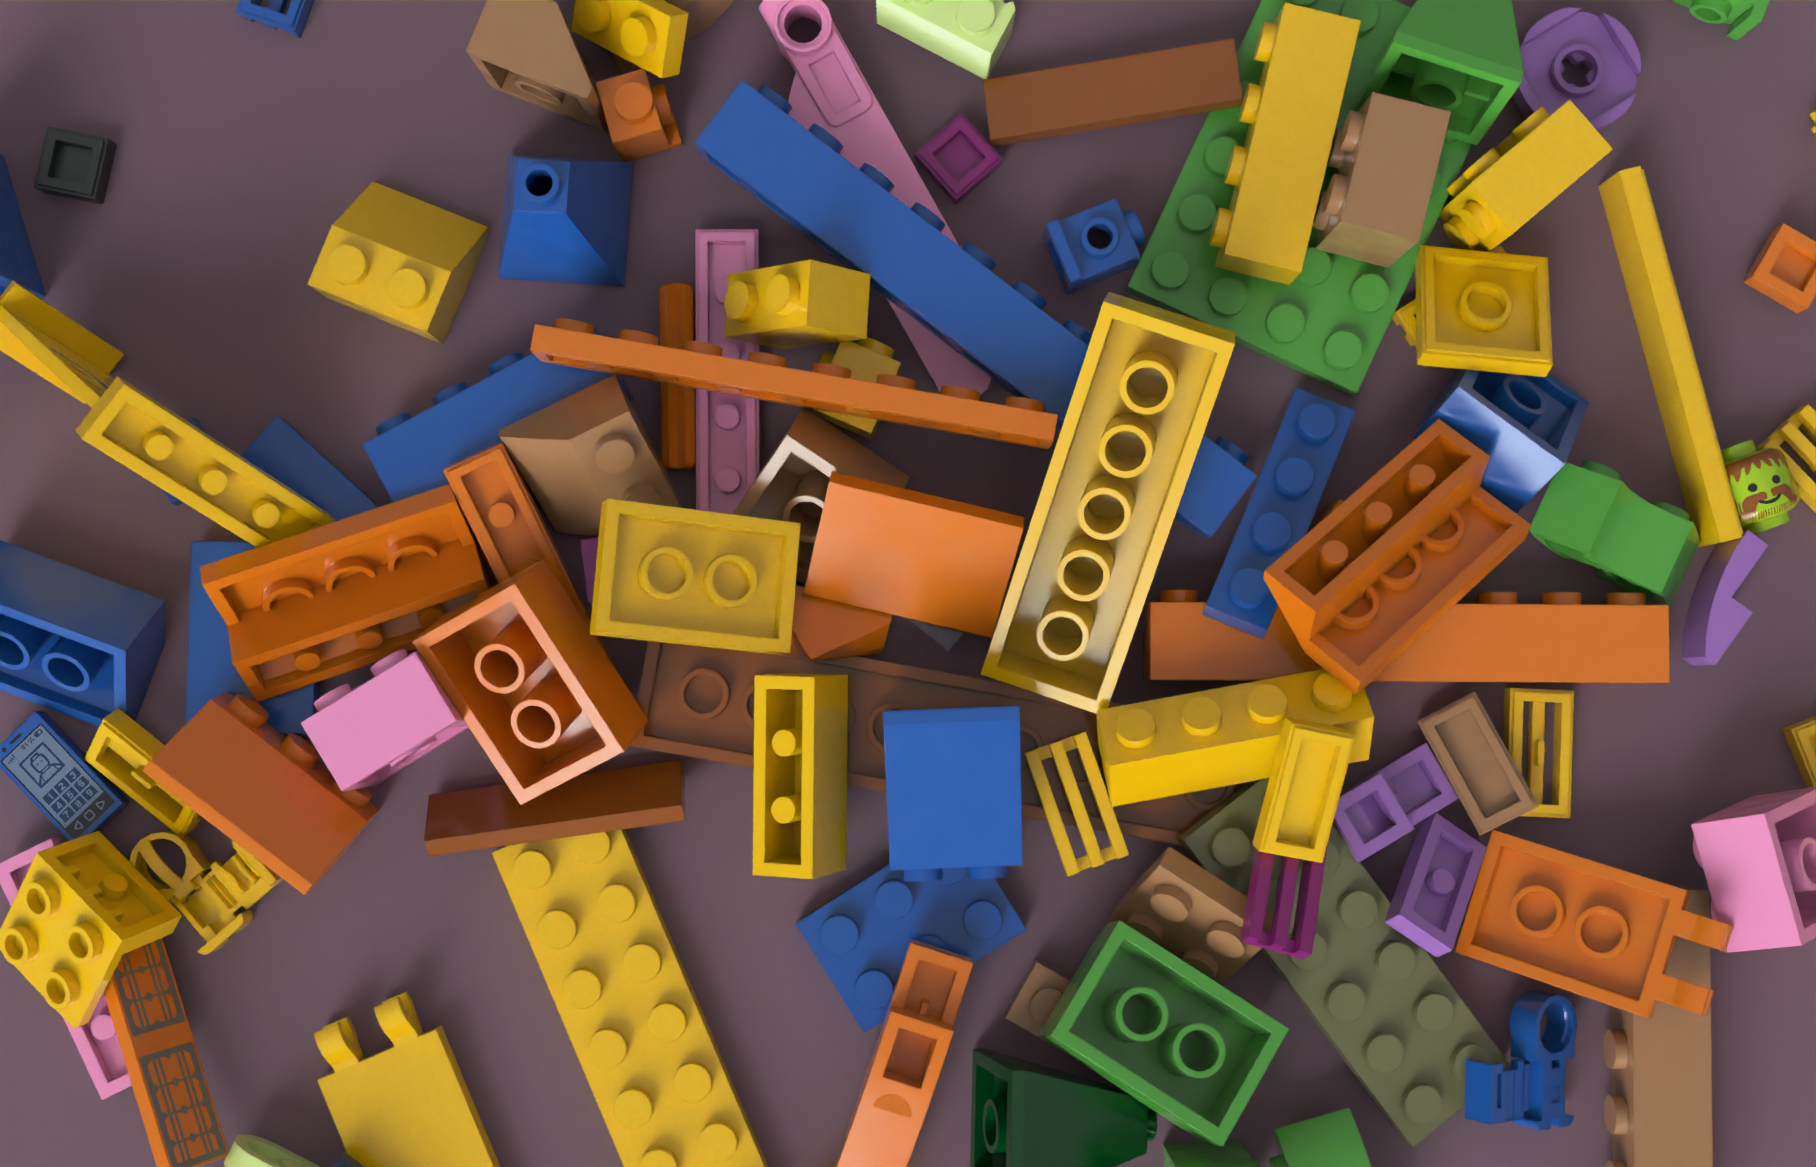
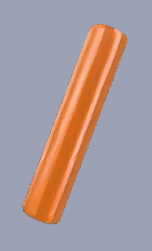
M684 283L661 285L659 289L660 346L683 350L684 341H695L694 291L691 285ZM660 382L661 462L665 469L668 470L693 469L696 467V389Z

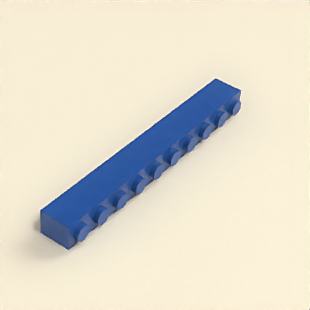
M742 80L696 139L695 144L699 155L845 267L871 274V287L1012 395L1043 402L1045 404L1044 412L1058 414L1056 428L1061 431L1092 335L1072 320L1067 319L1062 326L1043 311L1047 302L1028 285L1017 280L1011 287L994 274L992 270L996 263L980 248L968 241L962 247L951 241L941 233L945 227L944 222L928 208L918 202H915L909 208L890 194L894 188L893 183L876 168L864 163L858 169L839 154L843 149V145L828 131L814 123L808 130L788 115L792 110L791 105L773 89L762 84L756 91ZM1203 435L1174 519L1199 538L1212 537L1257 477L1254 472L1244 466L1250 459L1248 455L1222 436H1218L1215 442Z

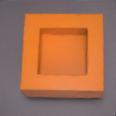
M1785 223L1773 228L1744 278L1743 283L1797 314L1807 310L1816 295V241Z

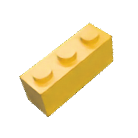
M781 673L755 675L752 875L815 879L846 870L848 674Z

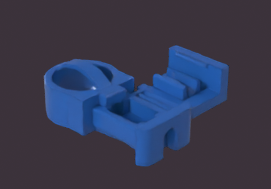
M1529 990L1522 993L1515 1001L1510 1013L1511 1057L1518 1058L1511 1060V1068H1503V1063L1486 1062L1477 1059L1465 1060V1119L1489 1125L1512 1122L1516 1125L1541 1131L1549 1130L1551 1125L1560 1128L1567 1127L1573 1122L1574 1115L1565 1114L1564 1081L1566 1058L1575 1057L1576 1012L1572 1002L1565 996ZM1544 1010H1546V1030L1542 1039H1540V1021Z

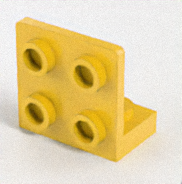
M96 831L36 853L0 929V951L7 961L13 964L39 991L52 1008L56 1009L73 1028H78L89 1022L122 955L172 934L182 915L100 831Z

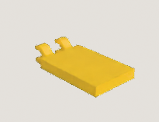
M407 991L383 1001L382 1004L374 1007L377 1020L383 1032L393 1043L391 1047L365 1057L355 1028L348 1016L328 1024L323 1029L314 1033L322 1056L334 1070L323 1075L317 1082L347 1154L364 1167H501L442 1025L424 1032L417 1017L413 1001Z

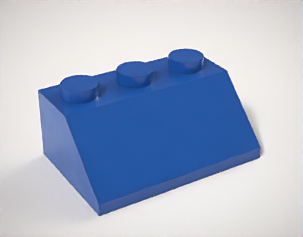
M0 540V690L98 727L104 717L118 708L136 721L165 645V600L151 596L144 591L132 589L91 574L82 568L72 567L34 553L22 546H15Z

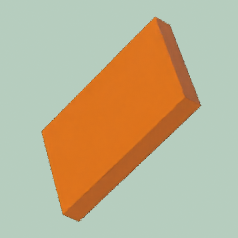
M832 471L803 594L992 638L1024 529L1025 517Z

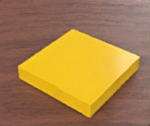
M1420 245L1415 257L1417 365L1547 377L1553 366L1548 257Z

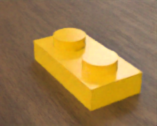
M575 0L571 31L662 79L679 75L689 13L664 0Z

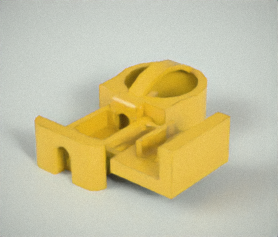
M172 830L152 833L141 839L133 848L129 862L170 904L174 903L207 942L197 951L199 954L205 955L221 949L229 942L230 936L242 931L250 924L253 919L252 911L249 910L241 913L238 909L242 906L246 910L250 909L283 880L234 841L231 843L237 853L223 865L219 860L211 864L202 853L196 840L188 834L182 837ZM167 839L181 847L186 858V869L182 878L173 872L155 851L153 845L157 841ZM147 864L167 885L160 884L152 878Z

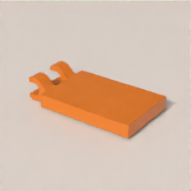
M1492 830L1455 952L1648 1019L1653 1017L1657 1000L1702 1016H1707L1714 990L1666 975L1677 937L1726 952L1734 927L1685 911L1690 895L1688 890Z

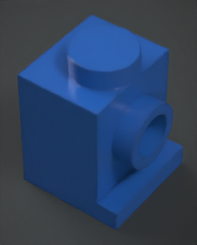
M1116 198L1061 221L1057 219L1047 223L1042 237L1066 295L1135 267L1141 257L1137 247L1146 244L1144 231L1135 211L1129 209L1122 212ZM1095 229L1103 230L1110 237V245L1104 249L1094 248L1088 242L1087 234Z

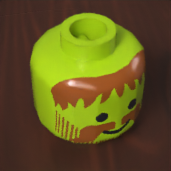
M1753 439L1722 449L1721 454L1742 530H1749L1751 533L1756 534L1791 521L1788 511L1798 504L1800 497L1782 451L1777 448L1756 450Z

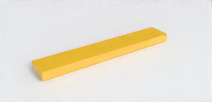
M1640 165L1621 170L1598 187L1686 510L1690 515L1689 521L1694 522L1701 541L1698 547L1742 538L1743 530L1644 169H1641Z

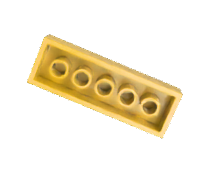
M1108 292L1103 301L981 675L1095 714L1096 710L1108 708L1231 358L1236 340L1235 332Z

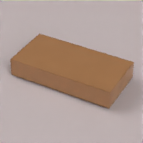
M1476 692L1417 721L1479 835L1539 807Z

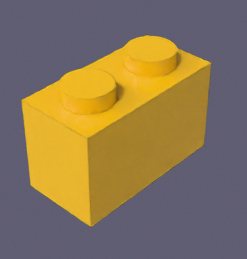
M811 259L731 273L728 276V290L724 299L726 312L724 337L779 349L866 339L871 274Z

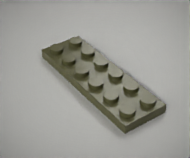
M1269 778L1247 782L1177 837L1197 865L1245 896L1248 895L1255 850L1252 843ZM1332 825L1328 839L1312 955L1300 959L1262 948L1261 951L1402 1140L1414 1148L1465 1106L1466 1059L1503 1063V1068H1511V1065L1426 950L1384 922L1391 903L1361 862H1356L1345 841ZM1275 854L1266 907L1273 914L1276 904L1277 882L1280 876L1283 857ZM1303 859L1299 861L1288 939H1292Z

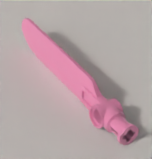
M762 0L758 9L776 39L780 53L789 61L795 71L788 100L792 110L788 115L807 130L814 123L828 131L843 145V149L839 153L843 158L858 169L864 163H867L880 171L894 185L890 194L909 208L915 202H918L932 211L945 224L941 233L959 246L832 21L826 4L822 0ZM808 18L817 22L821 27V31L813 41L798 43L787 35L789 26L795 20ZM887 299L940 393L942 386L945 385L970 388L980 392V396L988 389L991 381L988 375Z

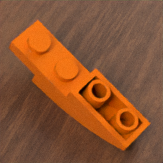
M910 939L835 1167H907L954 1033L953 1025L973 966L972 958Z

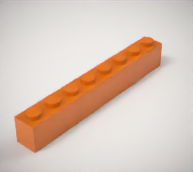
M1197 590L1159 591V602H1149L1143 606V680L1259 681L1323 669L1305 654L1278 605L1263 639L1202 615L1207 602H1198ZM1479 592L1478 604H1455L1372 682L1670 683L1669 605H1646V593H1606L1605 605H1582V593L1579 592L1542 593V604H1518V592Z

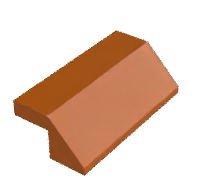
M1440 419L1435 421L1264 571L1263 579L1305 654L1356 696L1526 539L1531 527L1530 523L1480 487L1490 456Z
M450 484L200 566L202 586L228 627L232 664L256 702L370 665L401 649H405L407 652L414 650L416 647L412 641L440 617L492 588L473 530Z

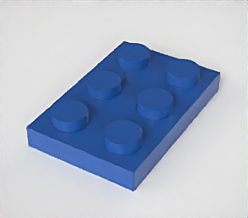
M890 862L796 922L800 932L864 1033L885 1019L910 939L973 959V963L1027 930L995 878H969V867L943 868L942 880L904 881V871L890 870Z

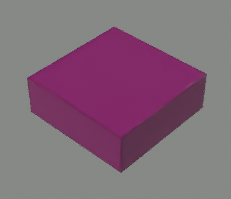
M962 113L915 153V160L955 205L1003 164V158Z

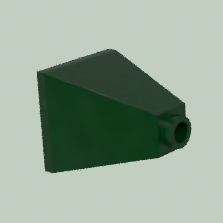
M973 1049L970 1167H1116L1147 1153V1141H1153L1157 1132L1156 1112L1118 1087L989 1049Z

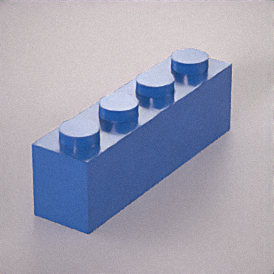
M594 328L593 334L600 335L598 331ZM521 352L514 353L492 364L488 368L490 376L470 387L464 382L458 383L440 391L431 399L434 406L414 417H411L410 413H402L384 421L375 429L378 436L362 445L392 502H396L449 484L443 469L501 442L498 430L614 374L541 362L533 353L526 357ZM616 375L629 401H632L634 397L624 378Z

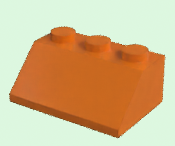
M227 691L210 699L148 762L142 771L305 895L336 865L380 809L369 801L372 798V794L366 787L341 791L330 771L318 762L321 756L316 748L296 734L289 733L287 737L280 734L266 722L269 718V713L259 703L242 693H237L234 697Z

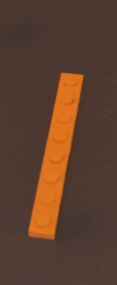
M557 318L555 319L554 327L537 324L534 326L530 350L541 362L1048 450L1054 441L1058 414L1044 412L1045 404L1034 399L1007 397L1005 405L979 401L980 392L960 386H942L941 394L915 390L916 381L896 375L879 374L877 375L876 383L850 379L852 372L850 369L833 364L814 363L812 372L786 368L787 359L769 353L749 352L747 361L722 357L723 348L699 341H684L683 350L657 345L659 339L657 336L636 330L622 329L619 332V338L593 334V325L572 319Z

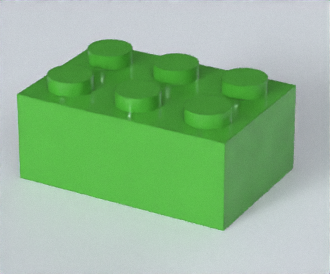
M1118 920L1104 924L1038 1036L1203 1143L1224 1146L1289 1028L1124 922Z

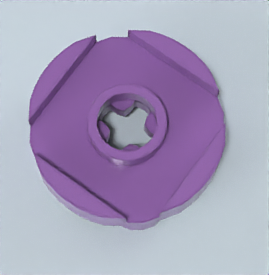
M1568 7L1559 9L1537 21L1521 38L1519 45L1524 74L1521 84L1512 96L1526 118L1541 106L1552 115L1570 99L1599 132L1616 121L1631 106L1636 95L1634 91L1637 87V76L1641 73L1640 51L1633 36L1617 19L1604 13L1598 17L1589 12H1579L1582 8ZM1567 58L1573 65L1583 62L1588 67L1589 72L1582 78L1585 87H1577L1573 83L1568 84L1561 75L1564 71L1562 60Z

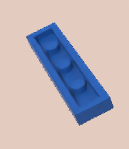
M1299 388L1295 389L1202 615L1258 638H1264L1278 605L1263 579L1264 571L1306 535L1356 412L1355 410Z

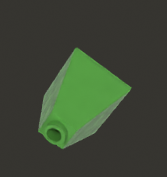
M1417 0L1396 30L1360 94L1357 107L1361 108L1372 92L1450 111L1451 115L1445 136L1478 145L1521 84L1524 74L1512 0Z

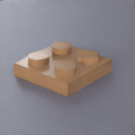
M1168 847L1115 904L1106 924L1118 920L1124 922L1220 985H1223L1262 949L1258 946L1240 942L1247 896L1171 847ZM1267 909L1263 931L1271 933L1274 914Z

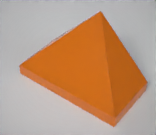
M796 585L791 644L810 660L883 654L893 614L803 594L805 587Z

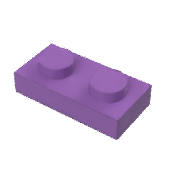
M1437 812L1422 820L1384 922L1436 958L1452 951L1487 847Z

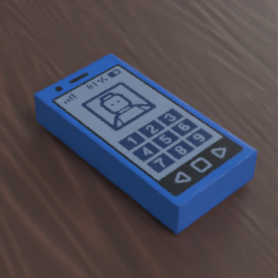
M35 711L0 745V768L69 841L101 831L130 801L107 777L85 761L86 754L45 711Z

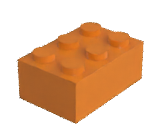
M544 558L444 614L412 641L520 805L624 752L649 721L595 636L590 635L589 627Z

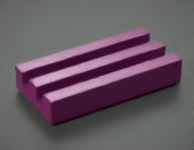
M1327 847L1322 863L1303 860L1292 939H1288L1300 859L1282 857L1281 871L1275 895L1276 904L1271 933L1263 931L1274 854L1259 852L1255 848L1240 942L1300 959L1312 955Z

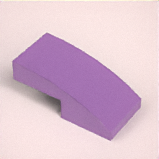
M1749 530L1743 531L1742 538L1717 543L1699 576L1686 615L1682 642V659L1692 666L1716 665L1753 613L1732 598L1769 546Z
M1422 743L1396 757L1340 794L1333 823L1356 862H1361L1414 830V825L1456 801L1459 797L1427 743Z

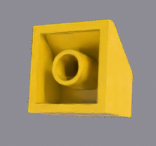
M373 181L332 224L308 285L330 300L444 344L491 229Z

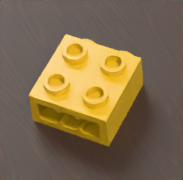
M1570 99L1552 115L1541 106L1515 128L1507 138L1495 148L1485 153L1446 189L1454 198L1442 209L1439 215L1445 221L1443 229L1447 237L1458 249L1490 252L1515 233L1613 150V148Z

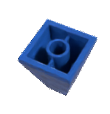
M507 153L498 277L505 280L625 287L633 162Z

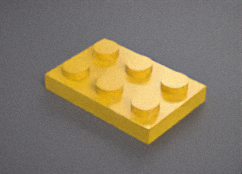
M607 498L601 505L590 635L777 655L790 654L801 523Z

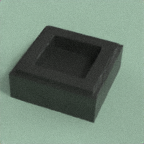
M47 126L34 187L44 193L103 204L117 144L109 138Z

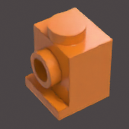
M644 69L595 82L613 145L622 161L634 160L683 145L665 83L652 86Z

